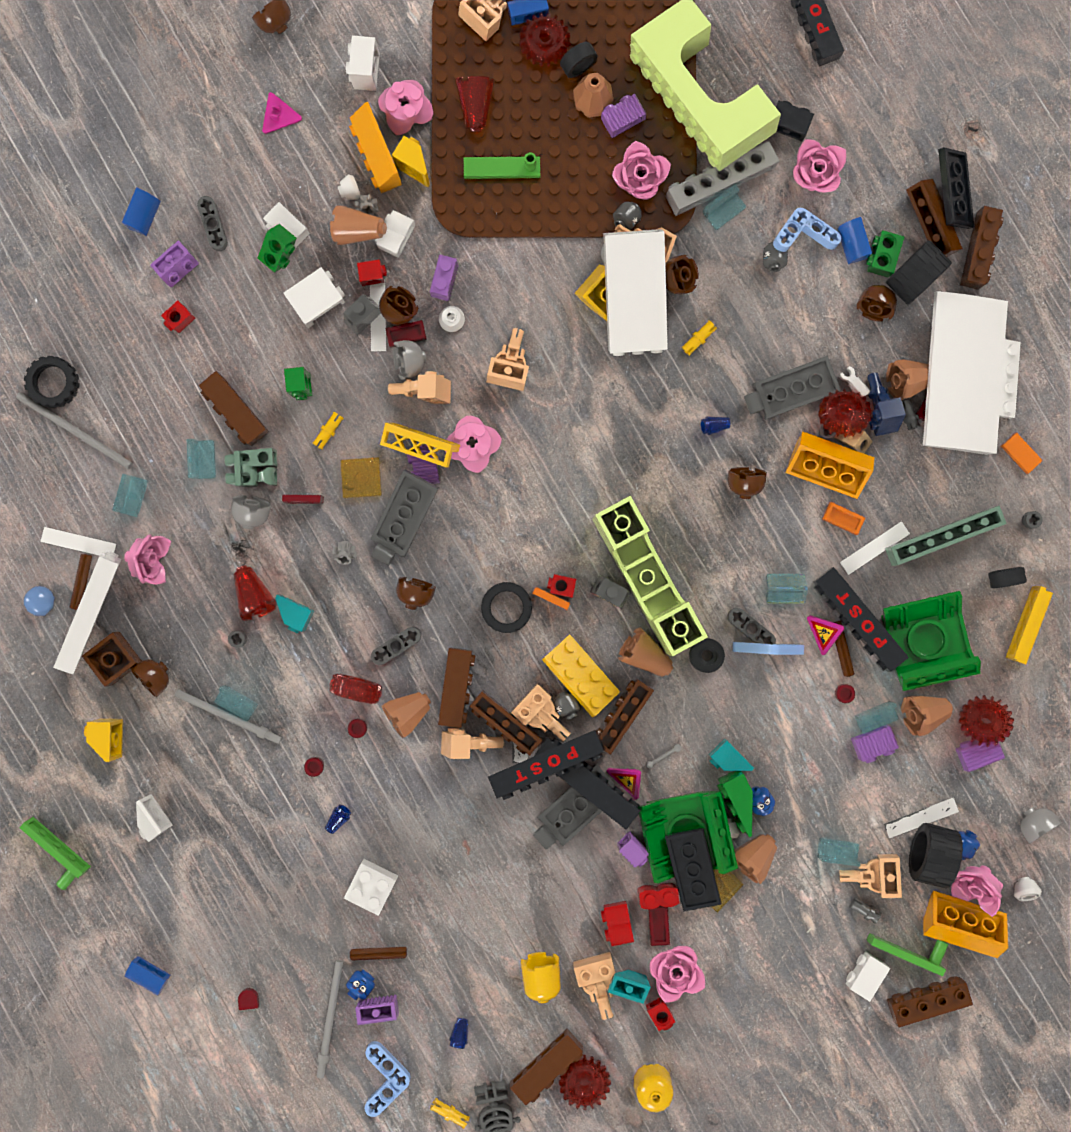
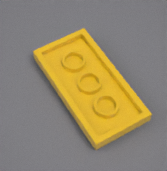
M570 634L542 659L592 718L620 693L618 688Z

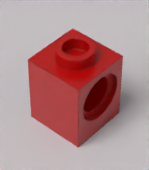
M380 259L357 263L359 280L362 286L385 283L384 277L387 276L386 266L382 265Z
M178 300L161 315L165 320L163 324L170 331L174 329L178 333L196 319ZM177 314H180V320L178 322H174V317Z
M554 574L553 578L549 577L547 589H550L551 594L573 598L576 579ZM563 580L566 582L567 587L564 591L556 589L557 581Z
M661 997L646 1004L647 1012L658 1031L668 1030L676 1022L670 1008ZM659 1012H665L666 1016L664 1018H658L657 1014Z

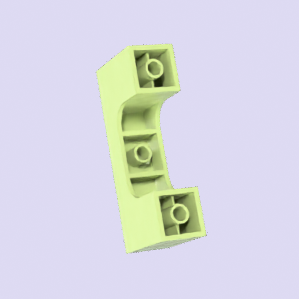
M681 0L631 34L630 58L634 64L640 66L643 76L646 79H650L655 92L662 95L665 105L668 108H672L679 123L682 122L686 127L687 134L691 138L694 137L699 150L707 154L710 164L713 167L716 166L721 171L775 134L781 114L758 84L729 103H717L705 94L683 63L709 45L711 23L693 0Z
M629 496L596 514L592 520L665 654L675 656L708 638L690 603L682 599L658 557L647 534L650 530L632 497Z

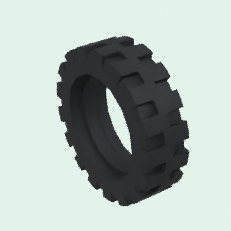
M50 355L40 357L37 361L34 360L30 368L26 369V376L24 375L26 383L24 388L28 391V396L34 402L50 408L64 407L66 403L69 404L73 396L76 397L78 393L76 391L80 385L78 383L79 376L75 372L76 369L69 362ZM58 367L66 376L64 390L58 396L52 398L45 397L39 391L38 378L45 369Z
M502 582L496 584L486 592L482 599V616L487 625L495 631L501 633L516 632L523 628L531 617V598L523 587L515 583ZM506 591L518 595L523 605L522 614L519 619L509 624L499 622L491 612V603L494 597Z

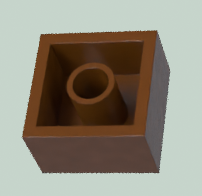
M112 632L82 655V658L104 687L114 685L131 672L130 669L142 661L121 632Z

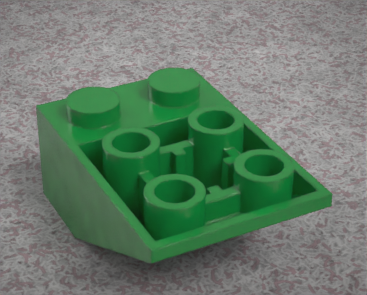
M732 771L718 778L720 784L717 787L721 791L722 796L728 799L725 803L733 816L736 815L737 819L734 821L742 834L746 833L748 837H751L753 791L743 772Z

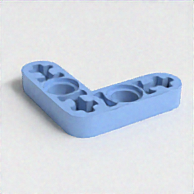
M797 208L774 239L773 246L779 251L786 252L802 231L825 248L832 250L841 242V235L808 210ZM800 216L802 217V219L798 223L796 220ZM812 226H817L820 232L814 231ZM788 227L794 228L796 233L790 232ZM785 237L787 238V240L783 244L781 241Z
M733 642L732 652L804 655V645Z
M372 1041L366 1048V1057L387 1079L368 1098L365 1104L366 1114L370 1117H377L408 1087L411 1076L408 1070L380 1042ZM378 1048V1055L376 1053L372 1055V1049ZM391 1061L394 1067L391 1070H386L383 1067V1062ZM405 1076V1083L403 1081L399 1083L398 1078ZM385 1088H390L393 1091V1095L385 1097L382 1091ZM378 1099L381 1100L378 1103L377 1109H370L371 1104L374 1105Z

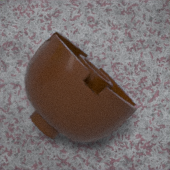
M272 0L264 6V9L261 11L262 13L258 11L252 17L255 24L265 33L272 34L278 32V34H281L288 29L286 24L290 21L291 11L286 0Z
M688 255L672 257L665 263L666 289L671 293L679 295L691 293L697 286L695 283L696 279H699L698 267L692 258L686 257Z
M885 285L867 287L857 302V310L859 311L860 308L863 312L862 316L877 322H883L884 318L892 319L897 307L895 293Z
M389 286L380 298V313L392 324H406L418 312L419 307L414 302L416 299L409 290L401 286L397 288Z
M749 467L731 468L730 471L728 470V485L735 494L740 495L741 499H751V496L759 494L764 489L767 472L755 468V471L749 470Z
M399 577L396 593L399 600L406 604V608L416 610L417 607H424L430 603L436 586L432 587L431 583L416 578L406 581L407 577Z
M150 659L143 660L130 669L133 675L156 698L164 692L169 684V676L166 673L169 669L161 661L157 663Z

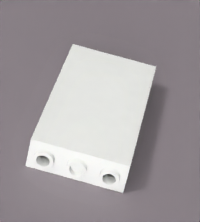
M657 229L603 233L608 350L614 356H623L625 352H632L634 355L643 354L644 351L662 353L663 350L668 349L664 231Z
M107 551L99 556L53 668L74 674L121 562L118 554Z

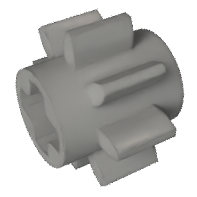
M370 194L360 195L359 201H355V207H357L356 210L370 215L379 212L377 198L372 199Z
M348 541L338 542V547L333 546L332 554L334 555V560H337L342 565L351 563V559H356V546H352Z

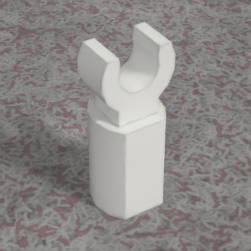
M849 366L847 368L850 374L849 377H846L843 373L839 377L842 381L848 382L851 390L859 399H862L870 390L859 377L855 376L854 369Z

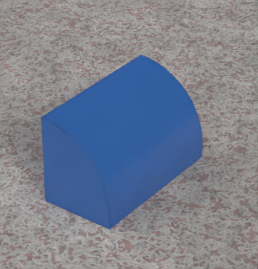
M512 0L506 2L511 25L549 17L547 0Z
M136 187L122 223L128 229L147 236L161 201L150 193Z
M861 217L852 219L837 228L838 233L841 235V243L848 265L866 260L872 254Z
M139 956L131 962L125 973L126 978L157 996L160 995L171 976Z

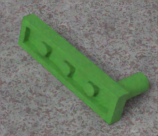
M531 152L527 153L525 157H464V179L540 178V157H536Z
M32 817L20 826L23 832L67 869L56 883L60 889L66 890L76 877H81L90 869L91 866L36 818Z
M869 933L866 939L872 946L940 976H943L946 971L941 965V961L949 945L947 942L937 940L928 959Z

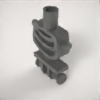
M504 1079L500 1082H495L494 1080L490 1086H487L486 1082L481 1086H474L475 1096H478L476 1097V1104L489 1103L480 1112V1125L475 1126L476 1132H479L481 1129L483 1132L511 1131L513 1129V1122L520 1123V1117L513 1118L512 1108L508 1104L497 1103L499 1100L508 1099V1091L506 1090Z

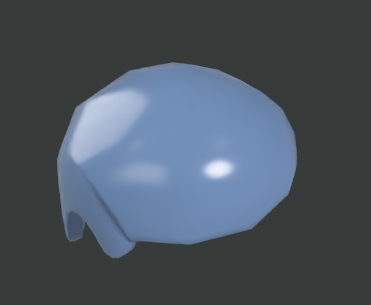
M36 586L25 594L24 606L34 616H45L53 609L55 598L46 587Z

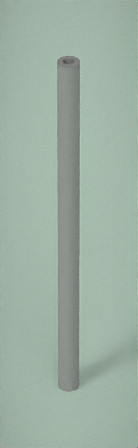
M19 392L16 395L18 400L125 468H131L132 462L47 408L34 402L23 393Z

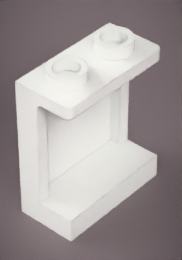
M322 267L284 292V295L307 328L313 326L314 320L339 303H342V305L345 303L343 299L345 294L339 286L335 288L332 283L334 278L329 271L324 272Z

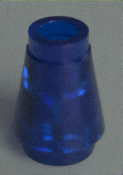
M706 416L705 419H701L703 434L711 435L730 428L729 417Z
M341 804L338 807H334L325 826L326 831L334 834L350 819L351 811Z
M457 1018L449 1038L451 1047L465 1049V1045L468 1044V1019Z

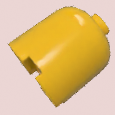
M546 952L532 953L527 955L528 959H521L524 991L530 999L539 1003H547L560 992L559 956L556 954L546 956Z
M645 1064L637 1070L634 1075L633 1086L638 1102L649 1112L657 1113L664 1111L673 1100V1085L669 1072L659 1064Z

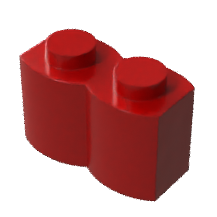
M662 883L658 886L643 885L637 889L639 904L643 909H655L659 906L673 907L679 904L678 889L674 883Z
M626 901L604 905L601 916L602 921L607 922L608 929L604 930L606 941H610L611 946L634 942Z

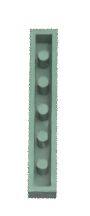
M995 506L886 547L885 550L891 566H896L1007 523L1000 506Z

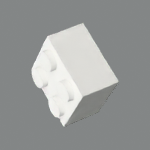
M352 36L351 43H348L350 61L346 62V74H349V82H352L354 89L376 91L380 57L375 37Z
M364 859L344 899L379 916L398 875Z

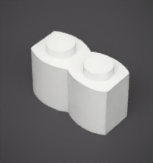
M393 210L391 215L388 214L384 221L387 225L386 234L382 238L375 239L379 249L399 258L415 227V222L413 219Z

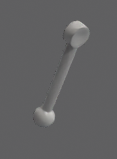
M675 744L673 749L653 761H648L646 767L651 769L655 763L675 751H681V746Z

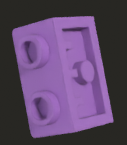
M178 240L150 266L171 288L196 267L199 262Z

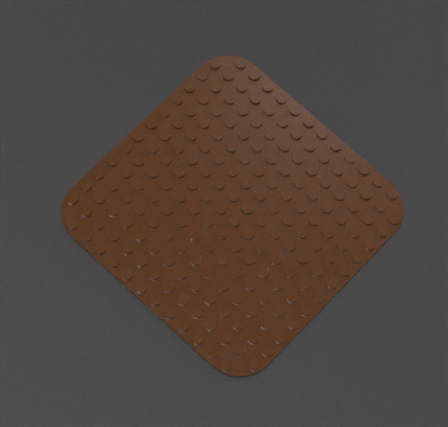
M434 0L432 7V206L437 220L446 230L457 236L467 238H603V233H614L616 231L613 213L624 202H634L641 209V221L631 231H634L636 228L655 230L662 227L675 234L689 223L696 207L675 216L665 195L672 184L679 182V184L683 183L687 177L693 174L697 176V141L694 137L691 138L687 134L684 124L677 121L674 115L675 112L671 107L668 108L665 105L662 95L655 92L650 79H646L643 76L640 66L634 64L630 58L631 34L681 0H547L549 17L511 25L508 8H506L502 13L499 30L487 41L458 16L462 0ZM582 42H590L598 55L596 62L583 74L574 78H568L560 66L562 57L574 46ZM695 54L686 60L683 65L696 81ZM599 73L611 84L613 105L619 103L620 99L626 95L632 96L636 94L646 112V118L644 121L612 138L603 124L601 116L588 118L582 111H578L575 108L573 90L586 75ZM635 141L646 145L653 156H663L671 163L667 178L658 186L657 193L650 199L634 197L626 190L620 188L613 179L615 166L623 162L627 148ZM529 152L534 153L536 157H540V178L464 179V157H525ZM638 171L637 176L643 177L645 173L642 174V171ZM684 190L686 195L692 196L690 191Z

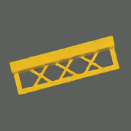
M385 423L380 442L382 446L443 467H449L452 452H459L460 444L397 423ZM389 432L394 433L397 439L393 444L387 442ZM407 438L413 444V447L410 449H406L403 443ZM423 444H427L430 450L426 455H423L419 448ZM441 449L446 451L444 461L439 460L436 452Z
M1032 586L1006 658L1021 664H1027L1053 595L1052 592L1046 591L1045 587Z

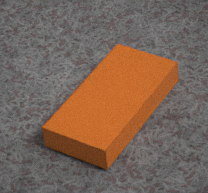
M1014 433L1001 445L1005 452L1026 474H1029L1043 461L1018 433Z
M829 502L822 520L854 535H858L865 517L833 502Z
M535 587L532 593L568 610L570 605L569 602L538 587Z

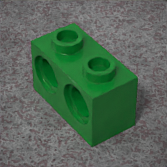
M281 224L274 226L267 231L257 259L274 273L281 268L285 269L290 263L289 257L295 250L294 244L297 238Z
M884 230L875 235L871 245L874 249L866 262V265H869L867 272L887 278L894 274L904 236ZM883 241H887L890 244V248H886L883 245ZM877 260H883L885 266H880Z
M304 367L284 369L286 392L299 401L307 400V397L312 396L311 376Z

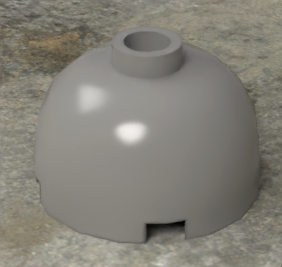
M410 340L394 342L396 348H393L392 351L395 369H400L401 374H398L401 380L408 379L421 373L424 362H426L425 352L421 351V348Z
M246 495L233 497L231 513L235 521L241 524L243 528L253 529L267 521L271 509L270 502L254 496L253 500L246 499Z
M1032 807L1023 813L1025 818L1021 821L1020 827L1023 836L1030 844L1062 822L1051 810L1046 808L1035 810Z

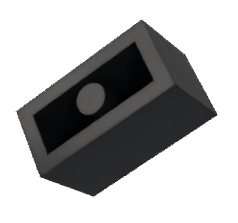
M779 100L776 108L781 116L776 132L803 142L814 113H811L807 108H798L788 101Z

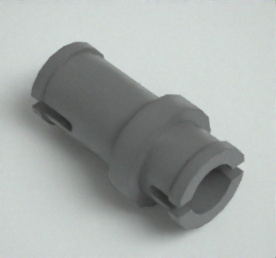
M911 399L902 402L906 413L903 422L907 424L908 430H913L920 427L918 422L919 416L915 414Z
M857 897L850 904V908L862 914L867 921L871 920L873 923L879 921L882 913L875 910L874 906L867 905Z

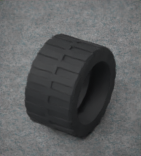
M928 240L886 280V284L909 305L952 262Z
M930 823L921 824L915 833L910 848L908 866L911 878L917 882L944 889L949 888L954 883L961 866L963 841L960 833L957 830Z

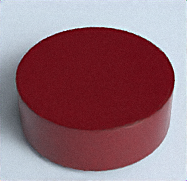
M841 684L835 690V697L839 702L850 703L855 698V690L851 685Z
M354 719L348 724V733L353 738H361L367 732V724L362 719Z
M311 757L305 762L304 770L307 775L316 777L323 772L324 763L318 757Z

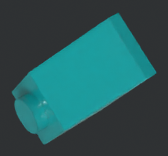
M277 594L275 599L284 624L289 626L288 629L295 633H299V631L304 632L314 614V610L281 594Z
M723 739L708 754L712 758L710 762L717 769L720 767L724 771H752L754 769L726 739Z
M625 970L614 974L607 991L608 993L644 1004L651 986L646 975Z

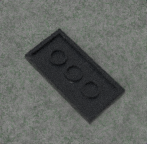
M945 147L940 148L938 153L946 225L964 229L974 228L967 153Z
M704 828L665 835L683 912L722 905Z

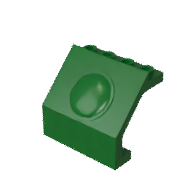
M960 591L883 608L881 618L884 628L909 657L894 669L903 691L980 674L981 661L978 656H974L970 647L962 615V594Z
M700 791L652 800L638 807L642 810L639 813L646 849L649 854L648 858L654 883H661L675 877L665 835L702 827L704 828L713 869L718 870L719 874H726L738 869L721 791Z

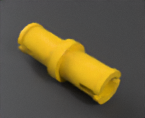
M708 320L698 332L695 331L692 334L693 337L681 347L682 350L690 356L701 344L706 343L705 340L717 330V327Z
M333 412L325 426L322 425V430L314 442H312V444L317 446L320 440H322L318 446L321 450L324 449L330 437H334L335 430L344 419L342 416H339L334 421L338 415L336 412Z
M437 1098L434 1099L433 1105L430 1107L431 1111L438 1113L444 1117V1120H450L463 1129L466 1127V1121H469V1116L456 1110L453 1105L449 1106Z

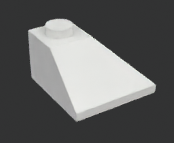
M152 794L136 802L137 827L140 829L139 833L143 839L150 842L173 826Z

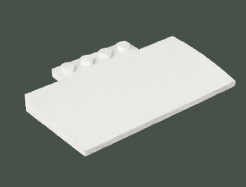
M934 292L923 446L985 455L997 453L999 417L1015 418L1021 344L1018 341L1005 339L1008 301L950 292Z

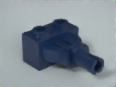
M877 372L871 373L867 376L871 389L868 396L872 399L874 407L872 417L869 419L870 428L874 430L875 436L898 432L906 416L901 398L890 399L887 388L882 387L879 374Z

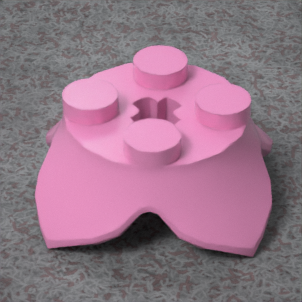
M415 80L395 82L391 87L385 89L378 98L379 108L382 112H385L387 124L396 136L407 133L411 130L414 123L425 124L432 120V105L424 95L422 85ZM404 101H408L409 104H405L404 106H402L401 103Z
M805 139L797 153V165L793 169L794 180L800 186L810 191L816 190L823 193L835 191L841 182L839 172L846 162V149L836 145L823 148L816 140ZM815 167H816V168H819V167H820L821 170H820V172H818V171H816L814 168H815Z
M635 141L627 148L623 162L615 166L613 179L620 188L626 190L634 197L650 199L657 193L658 186L667 178L671 163L663 156H653L646 145ZM638 171H642V174L645 173L643 177L637 176Z
M465 416L457 423L455 431L446 440L460 444L459 452H452L451 458L461 461L469 471L479 473L487 467L490 455L499 449L502 439L495 429L485 426L479 418ZM471 438L478 441L473 448L470 445L467 446V442Z
M150 534L143 539L137 538L130 551H127L124 557L125 561L128 562L131 576L137 577L142 584L145 581L154 585L165 583V569L159 560L167 554L171 541L163 536L152 537Z
M970 866L958 872L957 878L951 886V895L965 901L977 899L981 909L993 917L1000 909L1003 884L998 881L987 866Z
M674 947L657 954L650 961V973L656 979L657 992L665 1003L678 1000L684 992L694 994L705 988V976L697 965L698 958L691 947ZM679 968L681 972L673 975L672 970Z

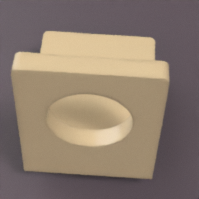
M844 422L834 437L836 440L853 447L855 451L865 453L872 443V440L864 430ZM866 440L864 447L860 449L861 443Z

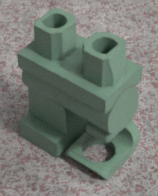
M265 448L234 451V454L224 456L225 465L234 466L235 473H226L227 484L238 487H257L259 482H265L268 485L277 486V469L273 468L277 467V450ZM267 467L263 471L257 472V468Z

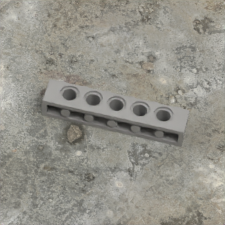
M768 141L762 144L761 142L721 171L716 167L709 166L697 176L693 174L687 177L683 183L679 184V182L672 184L669 186L665 197L675 216L774 169L780 161L771 143ZM751 158L756 159L758 164L753 163ZM734 167H739L742 170V172L735 170ZM718 174L723 175L725 180L720 179ZM701 182H705L708 188L703 187ZM684 190L690 191L692 196L686 195Z

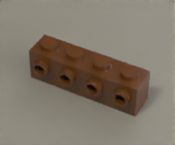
M921 180L906 189L927 241L930 240L946 257L962 250L963 248L954 227L946 225L944 203L934 180Z
M984 205L976 213L960 286L979 290L988 284L991 277L989 272L990 265L995 260L994 248L997 246L1000 238L998 230L1004 221L1002 209Z
M215 371L198 385L202 389L201 395L207 401L211 400L214 406L212 408L218 415L221 416L223 414L227 419L225 421L226 425L231 430L235 429L239 433L237 437L244 445L247 443L253 446L269 433L267 428L219 372Z
M452 647L448 650L438 725L461 728L462 724H466L468 712H464L465 704L469 705L470 693H467L468 685H472L473 674H470V667H474L476 655H472L473 650Z
M637 678L635 681L631 680L626 687L627 693L624 697L620 696L615 703L617 708L613 713H608L604 719L606 724L602 729L598 728L597 730L606 752L610 755L654 692L652 688Z
M484 690L481 691L470 705L472 708L471 712L478 718L482 716L487 720L486 724L493 730L498 729L502 733L501 736L509 743L510 741L514 742L517 745L516 749L525 755L527 753L530 756L542 742V738L527 725H523L510 711Z
M957 976L949 977L947 981L941 983H930L925 988H913L905 994L897 993L892 995V998L887 999L893 1022L899 1028L973 1005L967 983Z
M568 1029L564 1030L510 1081V1089L525 1105L535 1102L543 1089L550 1088L558 1075H564L569 1068L568 1066L573 1061L576 1063L583 1056V1045Z

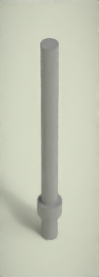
M179 689L175 693V697L257 734V737L261 739L266 738L277 744L282 739V737L270 732L266 727L254 725Z
M336 960L321 1052L318 1053L317 1062H319L317 1078H324L326 1063L329 1062L330 1054L328 1051L343 967L342 960Z

